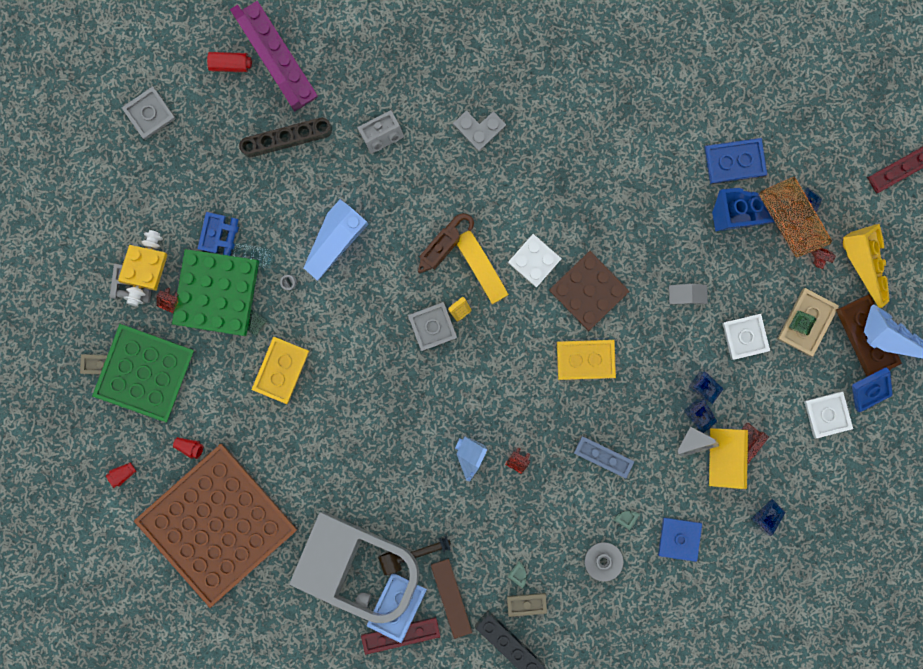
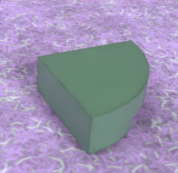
M623 511V513L621 512L616 515L613 520L630 530L640 514L635 511Z
M518 561L507 577L522 589L525 586L527 576L523 564Z

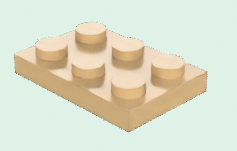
M803 288L777 339L813 357L839 305Z

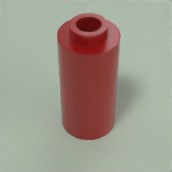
M208 52V70L248 72V69L252 68V58L248 56V53Z

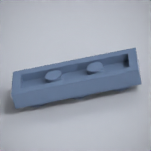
M581 436L574 451V454L624 478H627L634 464L633 460Z

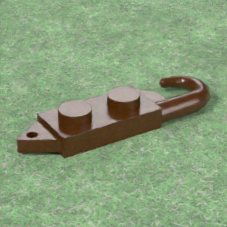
M466 213L458 214L446 228L440 231L419 256V273L431 269L435 270L456 246L460 239L456 226L462 220L469 221L468 231L473 229L474 220L470 215Z

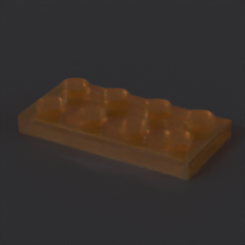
M795 176L760 191V198L796 258L831 244L832 240Z

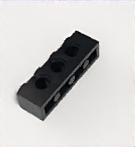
M489 610L475 624V629L517 669H546L545 664Z

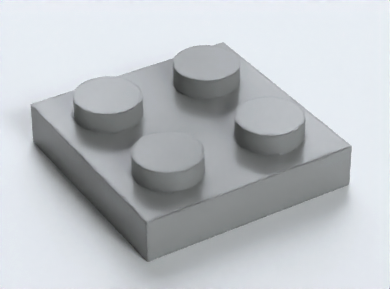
M153 86L122 107L144 140L176 119Z
M444 302L408 315L421 351L457 338Z

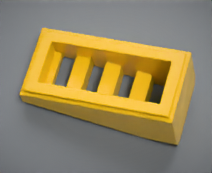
M461 297L449 307L448 311L458 322L471 312V308L466 299Z

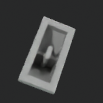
M669 285V305L708 304L707 285Z
M690 427L677 451L680 456L684 457L718 447L719 444L710 436Z

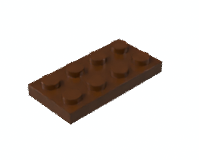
M870 294L836 309L866 377L886 367L888 370H891L902 364L898 354L883 351L878 347L873 348L867 342L868 338L864 333L870 308L874 304Z

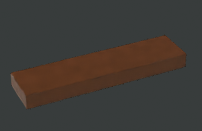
M449 558L432 563L431 568L454 639L471 634L472 629Z

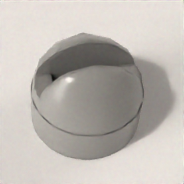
M284 275L281 278L280 285L283 289L292 290L296 287L297 280L293 275Z
M360 593L356 597V604L368 608L371 594Z

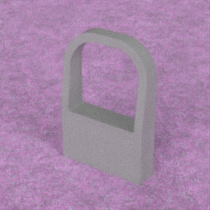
M319 512L289 585L370 622L387 623L401 616L408 608L418 585L419 567L415 557L406 548L327 512ZM362 540L400 556L408 565L410 572L409 583L399 606L389 614L373 612L339 595Z

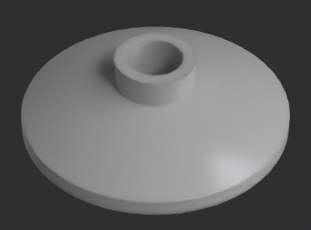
M607 542L597 543L586 553L585 568L592 578L598 581H610L616 578L622 571L623 556L620 550L613 544ZM601 558L607 559L605 564H600Z

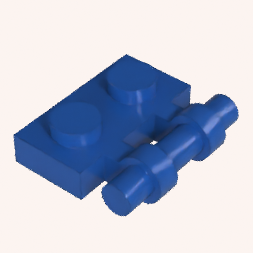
M206 212L198 250L218 254L219 247H224L223 255L231 256V251L235 247V234L239 230V227H237L239 219L231 218L230 225L225 224L226 216ZM223 230L228 231L226 241H221Z

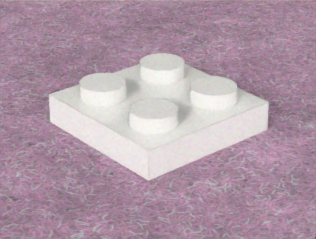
M532 234L508 263L532 285L537 287L558 264L561 258L538 237Z
M761 314L722 323L731 360L770 351Z
M843 392L804 401L814 438L853 429Z

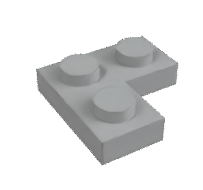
M466 110L453 123L456 129L478 152L506 127V124L494 111L479 124Z

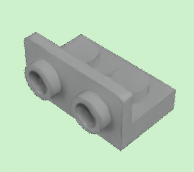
M391 110L357 127L371 154L404 137L401 127Z

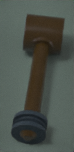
M444 536L445 538L443 539L439 538L440 542L412 551L411 553L415 558L442 549L445 553V550L449 549L451 551V542L447 539V536ZM392 552L378 556L384 576L402 570L401 563L405 561L400 556Z

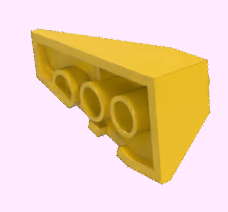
M875 224L847 234L843 237V247L877 306L883 308L890 300L888 279L886 276H882L886 260H882L880 249L884 248V240L880 224Z

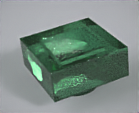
M797 311L789 328L808 336L817 319L812 315Z

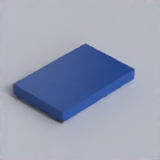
M762 138L704 147L710 184L767 176Z

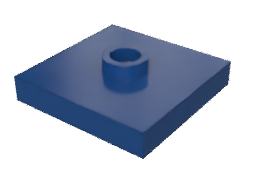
M887 367L852 384L854 404L858 412H862L893 395L891 374Z
M663 517L658 556L697 562L702 523Z

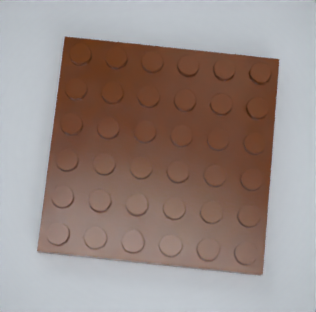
M222 443L134 520L135 524L209 608L298 530Z

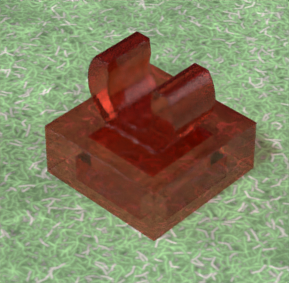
M815 245L811 249V253L815 257L813 262L815 267L823 269L826 261L834 262L836 256L831 250Z
M166 288L164 292L160 290L157 294V306L174 314L179 295L177 292L174 296L170 295V288Z
M517 448L510 455L505 465L522 474L530 463V460H528L530 454L527 453L523 457L519 454L521 449Z

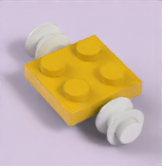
M149 230L148 233H144L147 239L141 241L145 248L133 245L128 247L118 281L133 286L126 289L129 292V296L124 297L129 305L138 306V304H143L140 298L146 294L141 288L157 291L167 254L156 251V249L160 248L157 244L158 241L163 240L160 237V233Z

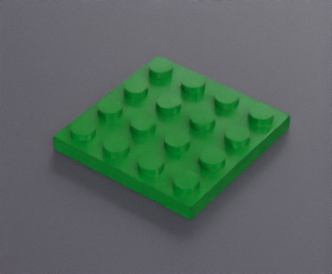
M185 249L172 325L247 336L259 261Z
M119 324L92 397L167 423L194 350Z

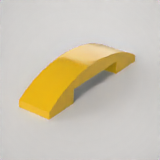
M466 231L461 234L456 245L481 284L491 304L506 297L508 293L472 232Z

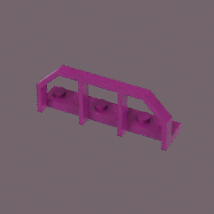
M256 1L243 10L238 5L231 8L230 11L260 56L293 111H297L318 98L315 90L259 2Z

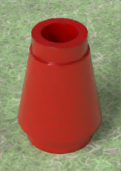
M179 437L173 443V448L191 459H198L204 448L200 441Z
M129 462L110 470L106 478L113 488L120 487L137 471L133 464Z

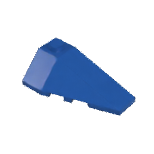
M741 188L719 190L712 212L715 232L792 220L789 201L772 196L766 197L756 192L743 191L744 189Z

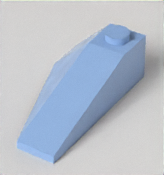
M340 199L327 213L304 265V269L318 281L369 225L367 221Z
M873 304L864 329V333L868 338V344L873 348L878 347L886 352L923 359V339L916 334L912 335L902 323L897 325L891 319L892 316Z
M464 436L463 439L459 438L455 449L458 450L457 457L464 476L470 482L479 469L487 448L485 445Z

